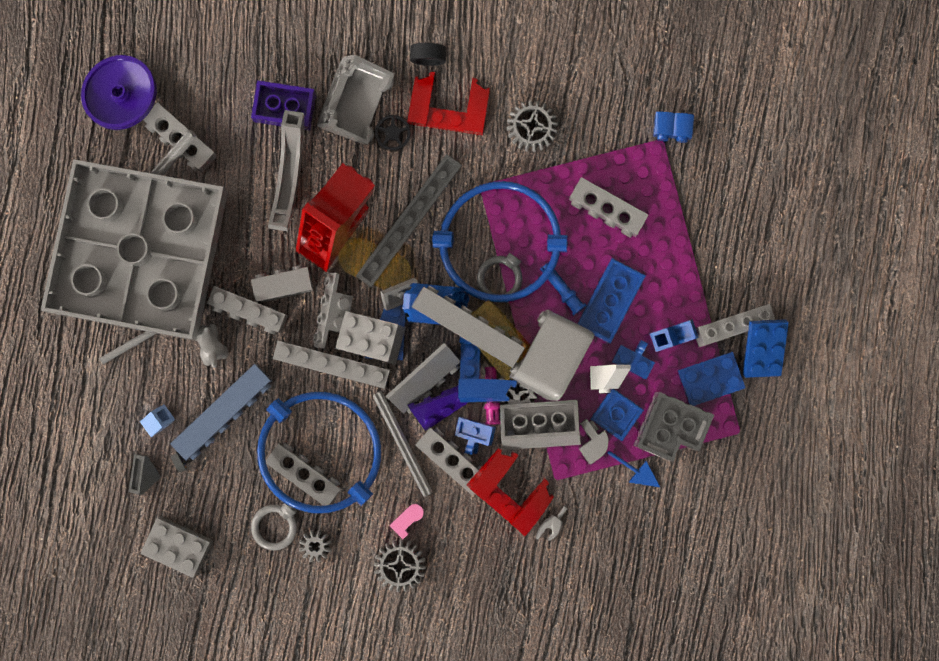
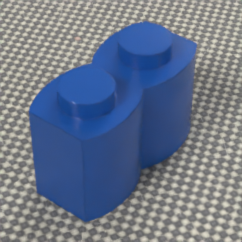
M656 112L653 137H657L659 141H668L669 138L676 139V142H688L693 136L694 115Z

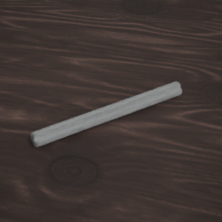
M380 391L374 394L373 398L424 497L430 495L432 489L383 392Z

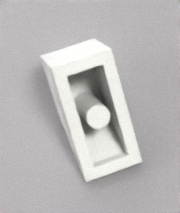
M631 365L590 366L591 389H599V393H611L610 389H618L630 371Z

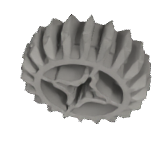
M530 100L527 107L522 102V109L515 106L516 113L510 112V116L513 119H507V123L511 125L507 126L506 130L513 131L508 134V137H515L512 141L513 144H516L518 141L520 142L518 149L525 145V152H528L529 147H532V151L536 152V146L542 151V144L544 143L547 147L550 146L547 139L554 141L555 137L551 134H557V130L553 127H557L558 122H552L556 119V115L549 116L552 109L550 108L545 111L546 104H543L540 108L539 101H536L535 106H532V101ZM532 112L530 119L518 120L522 115ZM538 114L544 117L548 127L538 122ZM533 118H535L534 123L537 127H534L530 135V129L527 125H531ZM516 126H519L520 129H524L527 132L526 139L521 137V135L517 131ZM546 133L541 139L532 141L534 134Z
M400 539L399 545H397L396 540H393V547L386 543V551L383 548L379 549L383 555L377 554L375 556L380 562H374V566L380 567V569H376L374 573H381V576L377 578L378 581H381L383 578L385 579L382 584L383 587L387 583L391 584L389 587L390 591H392L394 586H397L396 592H400V586H403L406 592L408 591V584L413 589L415 588L413 581L418 584L421 582L417 576L424 577V573L420 569H426V565H420V563L424 562L425 558L418 557L423 552L421 550L417 553L415 552L418 547L417 545H414L411 549L409 547L411 541H408L406 546H404L403 539ZM398 550L395 561L384 562L389 553ZM404 551L413 556L416 564L407 562L404 559ZM401 556L402 564H405L406 567H402L399 575V570L395 568L394 564L398 563ZM385 568L395 571L396 580L387 575ZM415 570L411 578L402 581L404 571Z

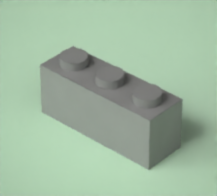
M304 265L292 267L293 270L287 272L285 269L274 271V274L269 276L266 273L255 275V279H251L255 301L262 303L314 291L309 268H304Z

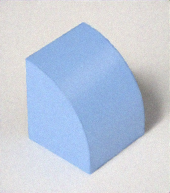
M162 405L151 411L140 423L150 437H153L169 426L175 419L167 407Z

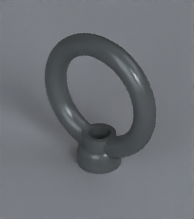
M511 253L507 256H494L487 259L480 266L477 274V284L480 291L494 295L518 292L523 282L522 271L519 267L522 261ZM494 264H505L514 272L515 283L507 293H493L485 284V273Z

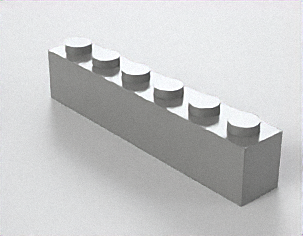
M430 285L428 288L422 287L411 307L510 367H514L524 350V347L521 346L522 341L514 336L511 339L504 335L506 331L497 326L494 329L488 326L489 321L481 316L478 318L471 315L473 311L463 305L461 309L454 305L456 301L448 296L440 297L437 295L439 291Z
M277 341L273 356L274 360L384 389L387 387L391 372L388 369L282 341Z

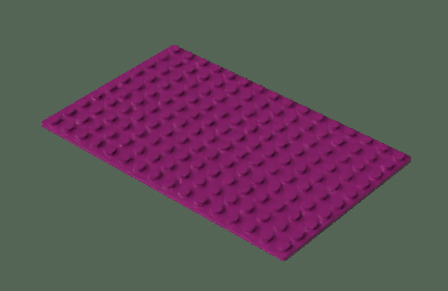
M655 140L498 180L524 185L540 194L551 206L558 219L561 235H568L567 252H560L555 270L568 287L577 292L576 295L582 303L588 304L611 258L646 275L611 344L594 336L566 391L557 400H577L579 425L585 419L590 422V418L608 394L599 393V389H591L590 366L617 365L612 360L619 346L622 345L635 351L639 341L642 340L648 343L642 356L655 362L647 379H644L629 371L620 387L615 390L644 409V411L623 441H620L595 423L598 428L597 434L602 431L606 432L608 448L605 454L591 465L578 449L590 440L581 425V445L546 447L554 478L561 480L622 464L610 456L608 451L613 452L626 462L655 456L633 446L635 440H637L640 427L646 418L645 415L649 405L653 401L654 393L661 392L689 404L677 370L720 356L717 342L698 347L696 339L656 352L650 333L692 319L695 328L712 323L664 141ZM581 177L648 214L636 237L632 236L630 238L621 233L622 229L616 226L612 228L604 223V219L600 217L596 219L590 216L588 210L584 208L578 209L571 205L572 201L569 198ZM493 189L482 192L481 195L497 256H507L511 253L522 261L519 267L523 275L520 290H523L542 275L540 268L551 259L552 252L547 251L548 235H553L551 222L543 208L531 197L521 192L510 189ZM593 195L586 196L588 204L596 202ZM603 205L602 209L605 213H612L610 205ZM619 215V219L622 223L629 222L628 215ZM499 263L505 289L508 292L514 286L515 275L512 269L505 264ZM548 279L540 288L528 296L509 301L518 339L522 341L521 346L524 347L522 352L523 359L540 329L537 319L542 311L550 310L577 324L585 310L584 308L573 316L571 309L566 303L562 302L561 295ZM534 392V394L537 396V398L534 399L535 403L554 401L547 400ZM731 394L695 405V407L705 412L714 414L703 443L739 434L740 429ZM680 445L679 449L686 448V446Z

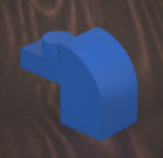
M693 319L650 333L656 352L699 338Z

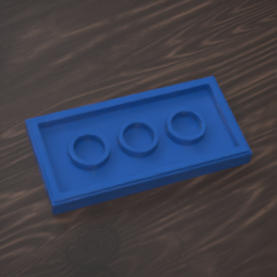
M611 258L577 324L592 331L594 336L611 344L646 275Z

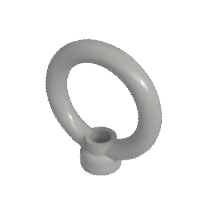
M286 503L282 506L268 505L258 510L251 523V532L254 540L267 550H281L290 545L297 532V523L294 517L297 510ZM271 512L279 513L289 523L288 535L284 540L277 543L266 541L259 532L260 520L264 515Z

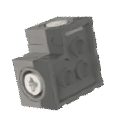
M655 392L652 398L653 401L649 405L645 415L646 418L640 427L637 440H635L633 446L672 462L676 458L680 445L700 451L714 414L705 412L676 398L669 397L664 393Z

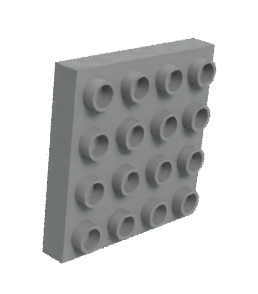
M73 159L41 311L197 341L228 190L222 186Z

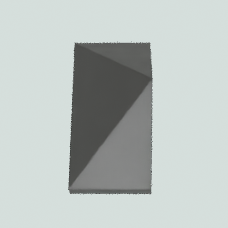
M134 454L129 492L143 495L161 476L148 456Z

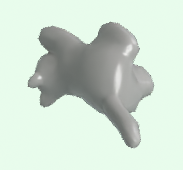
M210 324L209 327L201 325L197 339L201 347V360L204 365H211L213 368H216L217 360L228 357V348L219 342L215 324Z

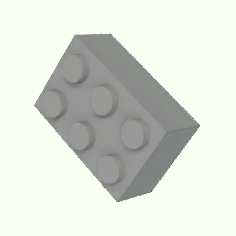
M345 311L336 349L396 365L406 327Z
M161 516L156 518L140 554L194 578L198 575L214 540Z

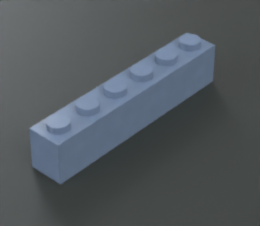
M254 364L174 439L170 445L185 461L195 460L201 454L200 450L204 446L208 447L216 440L214 436L220 432L222 434L229 428L228 423L232 419L236 421L243 414L242 410L246 406L251 407L258 400L256 397L261 392L264 394L272 387L270 383L273 380L257 364Z

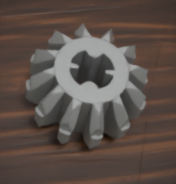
M312 529L310 530V536L307 533L303 535L306 540L299 541L300 544L305 545L299 548V551L306 550L303 558L310 555L309 562H313L315 556L317 562L321 561V556L326 559L328 555L324 551L331 552L332 550L330 547H326L332 541L324 540L328 537L327 533L321 537L322 530H318L317 535H315V531ZM311 542H319L320 545L318 547L320 548V550H318L317 548L313 550L311 548L313 546Z

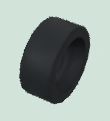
M437 43L413 44L410 48V62L423 66L443 65L446 63V47Z

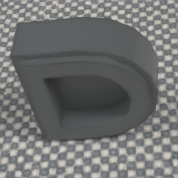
M179 453L171 455L177 471L180 473L186 471L187 465L184 458Z

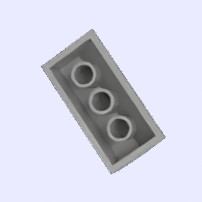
M577 400L500 405L503 450L581 445Z

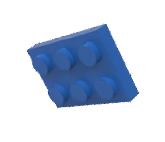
M787 320L749 321L743 375L746 378L782 375L789 324Z
M733 352L677 370L688 403L692 406L745 389Z

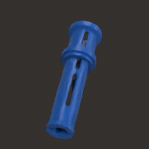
M549 262L546 263L542 268H540V271H542V273L545 271ZM554 269L548 280L561 295L562 302L568 305L572 315L575 316L587 305L582 303L576 295L577 292L571 290Z

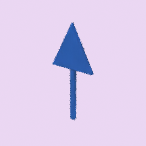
M608 451L610 456L635 472L629 483L660 487L647 461L638 470L613 452Z

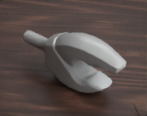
M563 506L557 516L552 515L541 523L536 533V539L541 537L546 528L552 530L547 541L557 537L563 525V521L560 519L567 510L565 506Z

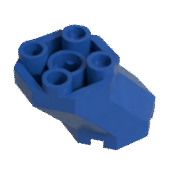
M412 283L409 286L412 288L405 291L403 300V311L409 315V317H406L408 322L441 325L411 307L422 287L428 288L429 284ZM430 285L439 291L437 295L440 297L448 296L456 301L454 305L461 309L462 305L467 308L469 295L464 293L461 288Z

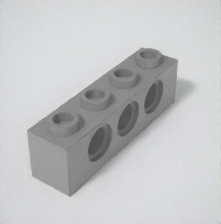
M158 102L143 119L147 123L145 127L152 134L156 131L160 135L159 140L166 146L169 144L174 146L176 144L175 137L177 135H184L188 131L182 123ZM168 122V129L161 131V125ZM196 138L180 156L181 159L184 156L189 160L187 165L194 171L199 169L201 172L217 157L199 138ZM192 147H196L197 153L189 156V150Z
M582 177L569 198L572 201L571 205L574 207L588 210L590 216L596 219L598 217L604 219L606 225L622 229L621 233L630 238L638 235L648 217V214ZM593 195L596 202L588 204L586 196ZM603 205H610L612 213H605L602 209ZM619 215H628L629 222L622 223L619 219Z
M767 304L696 328L699 337L696 339L698 347L747 332L749 321L775 320L771 305Z
M437 427L434 430L430 428L415 445L474 496L475 493L466 484L481 469V466L479 465L476 468L472 464L473 459L466 453L462 455L457 451L459 447L453 441L447 442L442 438L445 434ZM436 442L443 443L444 451L441 453L435 452L433 445ZM450 455H456L459 458L457 465L452 466L448 463ZM468 467L473 470L471 478L463 477L462 470Z
M278 443L266 459V464L322 505H330L342 489L339 486L340 482L332 476L330 479L324 475L325 471L319 466H311L308 463L310 460L304 455H296L292 452L294 448L289 444ZM287 457H291L294 460V465L291 468L286 467L284 463ZM301 469H308L310 473L308 479H303L300 476ZM317 480L324 481V490L320 491L316 488L315 483Z

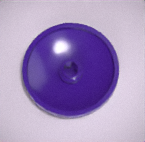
M126 55L108 57L97 63L85 77L81 89V101L87 115L96 124L110 130L127 129L141 122L153 108L157 95L156 81L150 69L140 60Z

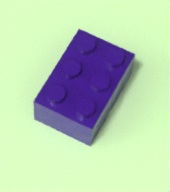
M257 80L251 119L255 123L281 126L285 110L304 113V130L310 131L316 92L310 88Z

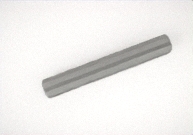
M188 130L151 171V174L163 176L197 138L194 131Z

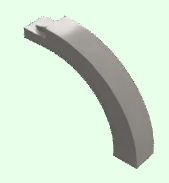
M288 110L284 112L281 124L279 174L268 223L269 229L288 232L289 223L292 220L303 153L304 113Z

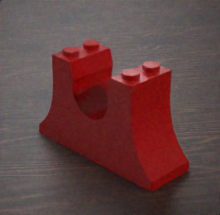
M342 163L319 193L302 208L295 251L327 272L348 239L368 213L369 207L366 202L373 194L375 188L372 180L358 174L352 166Z

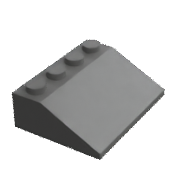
M443 343L389 392L386 397L403 414L405 412L410 414L411 410L407 405L415 404L420 399L423 400L432 394L430 390L434 386L440 387L446 381L444 377L449 372L453 375L460 368L458 365L460 360Z

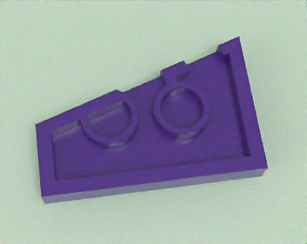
M458 386L442 391L440 396L432 399L429 396L423 399L424 402L416 405L411 403L407 406L426 431L468 402H460Z

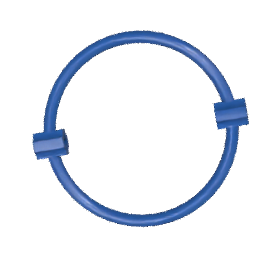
M506 181L485 183L463 194L449 209L443 221L441 231H434L432 238L433 248H440L443 265L454 283L467 294L488 302H509L533 293L547 281L554 271L560 252H567L568 235H561L558 219L548 202L534 190L518 183ZM493 189L515 190L531 197L543 208L553 229V235H548L547 251L552 252V256L545 271L530 286L518 292L505 295L484 293L465 283L454 270L447 248L453 249L454 232L448 230L452 219L460 207L475 195Z
M329 392L304 393L284 403L279 398L274 400L267 408L271 415L262 427L257 446V459L261 475L274 495L287 505L309 513H330L344 509L355 502L360 506L366 503L373 495L369 489L377 477L381 463L380 438L368 414L353 401ZM314 399L335 401L353 410L367 426L374 448L372 468L364 484L359 480L347 492L350 497L341 502L323 506L304 504L286 495L271 478L265 459L266 440L274 422L277 421L280 424L285 421L292 413L289 408L293 405Z

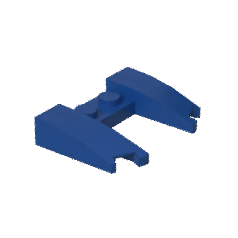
M488 325V326H490L491 328L494 329L495 326H497V325ZM497 326L506 331L504 335L510 338L508 331L511 330L510 327ZM460 336L461 361L458 386L460 402L509 401L510 398L506 394L511 386L517 387V381L480 379L481 349Z

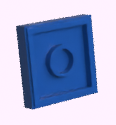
M611 389V393L606 395L590 420L620 441H623L644 409L615 389Z

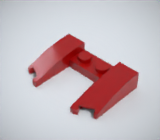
M429 72L430 76L418 79V76L415 77L407 120L408 124L483 136L490 92L489 87L485 90L477 84L478 80L476 78H472L467 113L430 107L435 72Z
M498 448L466 485L520 533L526 536L543 515L554 496L553 494L549 495L546 488L549 483L544 478L522 505H518L497 484L519 455L516 452H512L511 456L501 454L502 450Z

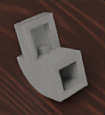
M585 419L580 425L590 440L578 449L591 465L605 454L608 448V437L605 431L597 434L598 428L592 420L589 422Z

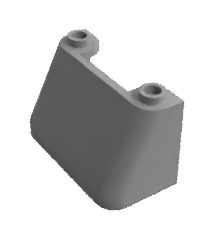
M357 55L343 57L319 115L317 126L326 131L368 145L374 137L373 128L370 127L382 92L392 88L395 73Z
M545 310L541 312L537 319L540 329L524 359L518 363L516 362L513 368L511 367L509 378L547 400L557 401L566 391L594 338V333L550 310Z

